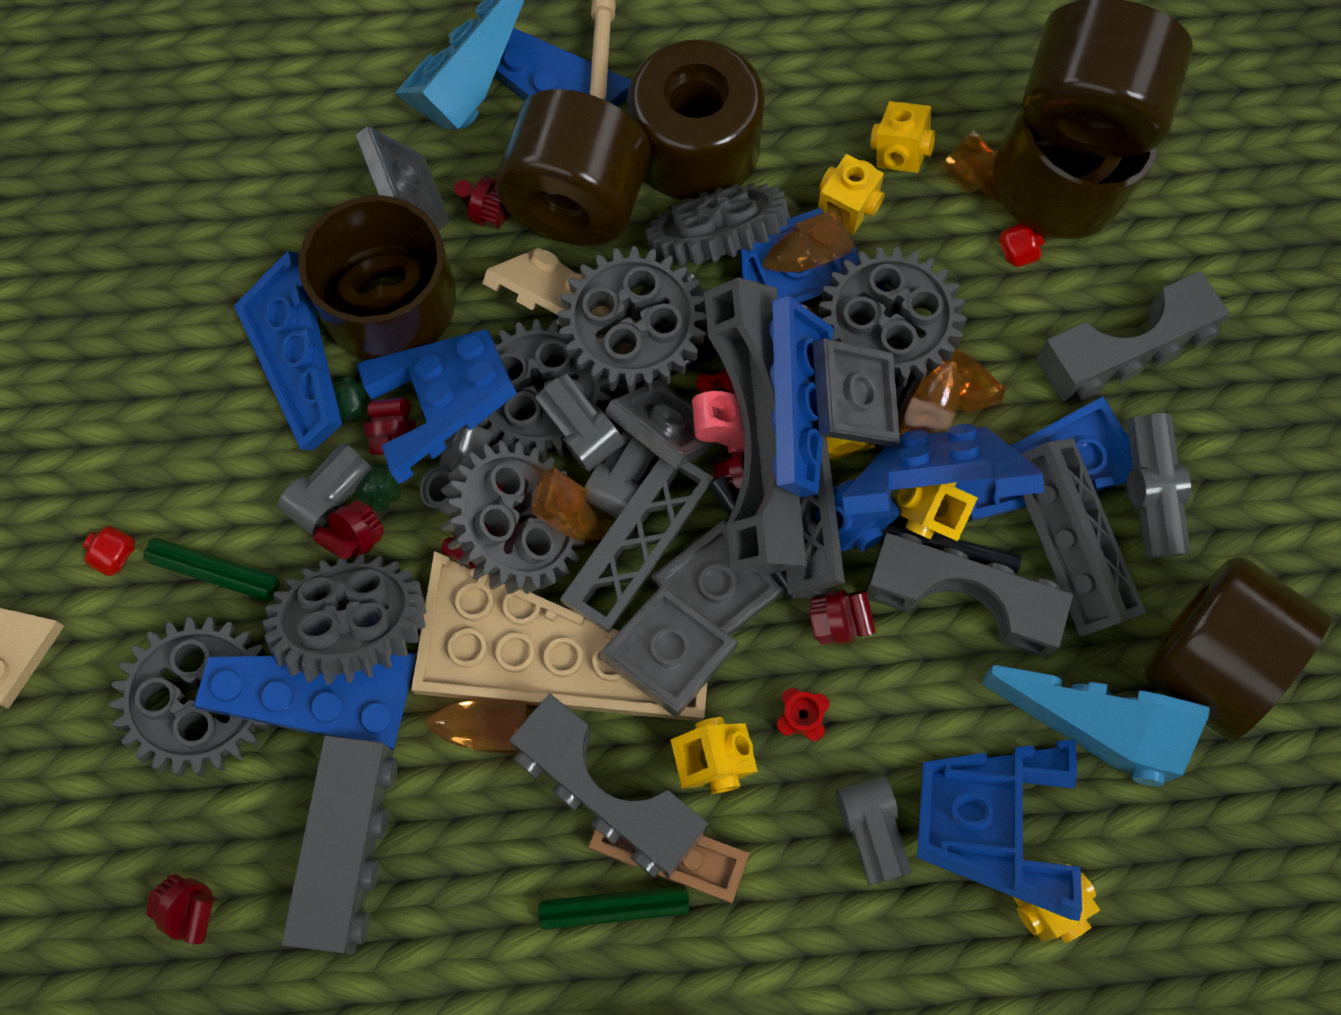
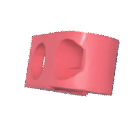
M709 391L693 397L692 408L696 438L704 442H717L728 446V454L731 455L744 452V432L735 393Z

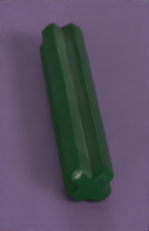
M157 537L149 540L143 553V558L152 565L264 601H272L274 599L273 594L280 587V580L273 574Z
M680 885L542 900L538 904V922L540 928L548 930L685 915L690 909L687 888Z

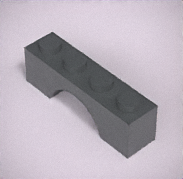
M1199 271L1162 288L1148 309L1150 331L1145 334L1130 338L1113 337L1096 330L1085 322L1047 339L1036 361L1061 401L1065 403L1078 396L1081 400L1089 399L1105 388V384L1115 379H1118L1120 383L1126 382L1141 373L1144 366L1156 361L1158 365H1163L1176 358L1185 347L1194 344L1196 348H1200L1216 339L1220 335L1219 327L1230 315V312L1203 273Z
M886 533L866 590L869 600L910 613L921 600L935 593L959 592L966 594L982 603L991 613L998 627L1000 644L1044 659H1048L1060 647L1073 598L1072 593L1060 590L1061 587L1053 581L1042 578L1029 580L1014 575V571L1011 568L1002 564L988 563L984 565L969 560L965 553L956 549L942 548L938 550L923 545L919 538L907 533H896L895 535Z
M549 693L509 739L513 748L518 752L513 760L535 779L542 772L552 780L556 786L551 792L570 809L575 811L581 805L596 817L590 825L609 842L615 844L621 838L633 848L635 852L630 857L631 860L647 874L655 878L660 871L669 879L706 833L709 823L669 790L642 801L621 800L601 790L591 779L586 767V751L591 737L589 725Z

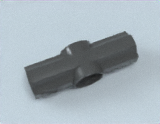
M1155 413L1133 417L1127 420L1133 468L1127 477V493L1132 506L1139 509L1145 558H1164L1191 554L1184 505L1190 498L1191 480L1186 467L1178 464L1172 414Z

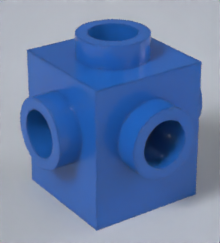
M856 479L840 483L833 488L841 551L854 548L866 551L884 538L885 535L882 531L902 514L892 498L890 499V511L845 516L842 494ZM820 508L814 513L818 521L821 520Z

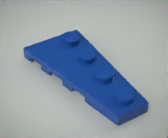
M513 27L494 77L524 101L537 92L551 89L574 90L590 94L592 62ZM608 70L606 101L618 107L628 98L631 80Z
M287 251L234 307L300 449L314 451L342 425L314 306L300 279L299 253Z
M787 296L772 300L773 319L769 324L774 351V364L771 366L770 376L775 391V409L772 412L771 422L776 434V456L773 459L772 467L778 487L799 497L818 494L823 438L816 429L818 413L813 343L823 338L833 340L834 328L792 297Z
M1104 396L1011 445L1016 451L1023 454L1047 442L1074 438L1095 491L1126 484L1128 474L1133 468L1129 437ZM995 478L957 482L955 486L978 498L967 520L968 523L1028 508L1023 495L997 498Z
M392 654L390 656L391 668L388 669L378 663L373 666V677L370 678L362 670L357 671L352 683H347L344 674H337L331 685H326L324 675L321 673L312 682L306 681L303 671L295 676H291L287 665L278 666L275 656L208 657L194 707L203 711L321 736L385 743L393 751L417 654H408L406 657Z

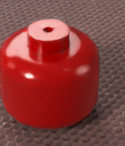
M1019 223L1002 231L999 235L998 243L1007 262L1015 267H1021L1040 260L1042 257L1040 246L1044 245L1045 241L1042 234Z
M113 526L102 528L98 534L91 532L83 544V548L87 549L84 562L90 568L106 576H113L117 572L120 573L127 559L135 550V540L130 535Z

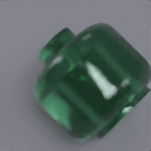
M355 377L338 378V384L333 385L341 421L363 419V416L368 415V404L371 402V398L366 392L363 383H356Z
M374 463L370 464L372 469L367 472L358 484L355 497L356 500L371 506L373 511L382 512L389 508V503L400 499L402 491L401 485L397 483L390 473L388 465Z

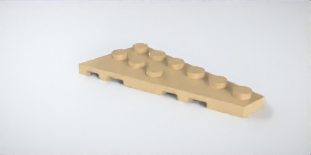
M434 551L425 604L427 612L424 614L425 628L421 629L411 689L414 694L539 706L550 693L567 708L574 710L699 722L704 720L707 683L680 715L675 718L600 659V652L619 632L618 630L612 628L607 633L580 614L535 594H525L523 589L513 594H508L505 584L492 590L489 587L488 574L475 580L473 579L475 568L469 569L465 566H460L458 563L451 561L449 557Z

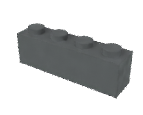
M324 736L282 946L356 955L357 944H364L369 928V913L364 912L367 891L375 889L379 874V861L374 859L377 839L384 838L388 826L389 812L387 808H383L386 789L393 788L398 771L397 758H392L393 751L385 743Z

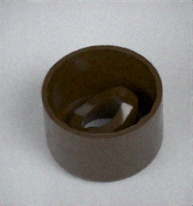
M1079 0L1065 4L1053 11L1045 22L1023 96L1022 112L1025 120L1045 140L1058 147L1079 154L1104 158H1122L1149 152L1159 146L1170 132L1193 51L1192 39L1186 29L1175 19L1143 4L1126 0Z
M685 40L669 44L655 51L635 71L628 91V115L645 131L651 144V158L644 180L652 188L675 199H696L700 197V193L706 192L711 194L719 187H722L724 190L735 184L741 186L752 174L760 155L765 96L763 85L756 69L744 56L732 48L717 42ZM686 111L698 118L685 117L677 112Z
M551 89L537 92L528 97L521 106L495 175L496 193L504 208L516 220L542 236L559 242L581 246L609 243L618 238L625 231L629 223L651 158V144L645 131L630 115L606 100L587 93L566 89Z
M1021 109L996 154L993 164L994 186L1004 207L1016 220L1039 234L1057 239L1085 238L1100 232L1115 219L1152 168L1157 155V147L1140 155L1122 158H1104L1079 154L1058 147L1038 135L1026 122ZM1058 167L1063 168L1064 170H1066V171H1068L1069 173H1071L1073 176L1069 175L1068 173H1066L1065 171L1061 170V169L1058 168Z
M372 195L354 198L333 207L323 214L313 224L304 238L299 253V274L303 287L327 333L339 346L349 353L368 360L434 343L448 327L456 305L454 277L439 230L431 218L417 206L390 196ZM397 276L405 278L402 283L395 285L379 284L371 292L362 294L370 283L382 277Z
M1235 557L1227 560L1211 575L1178 615L1150 656L1145 667V677L1151 686L1165 696L1210 707L1206 725L1228 741L1233 742L1250 731L1271 710L1296 680L1323 640L1331 622V615L1252 561L1244 557Z

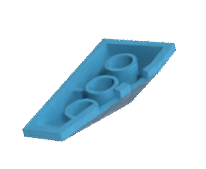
M483 0L475 9L479 17L475 21L469 19L460 27L457 26L448 35L451 45L435 56L430 53L398 88L395 94L443 129L459 130V128L464 129L468 127L479 114L477 107L487 95L524 0Z
M993 665L984 674L983 686L1069 740H1076L1077 745L1117 770L1132 773L1133 781L1148 786L1162 787L1164 782L1167 783L1183 776L1209 716L1210 707L1152 692L1139 690L1138 698H1122L1113 696L1107 690L1106 684L1089 682V685L1074 684L1071 688L1062 687L1063 681L1054 675Z

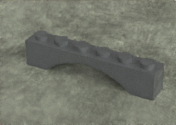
M737 277L704 292L708 338L721 357L731 379L740 408L744 432L745 459L742 484L736 505L727 522L731 572L773 574L807 566L800 497L777 486V480L772 467L773 459L776 456V434L771 422L772 412L775 409V391L770 376V369L772 364H774V351L769 324L773 319L772 300L778 299L776 287Z

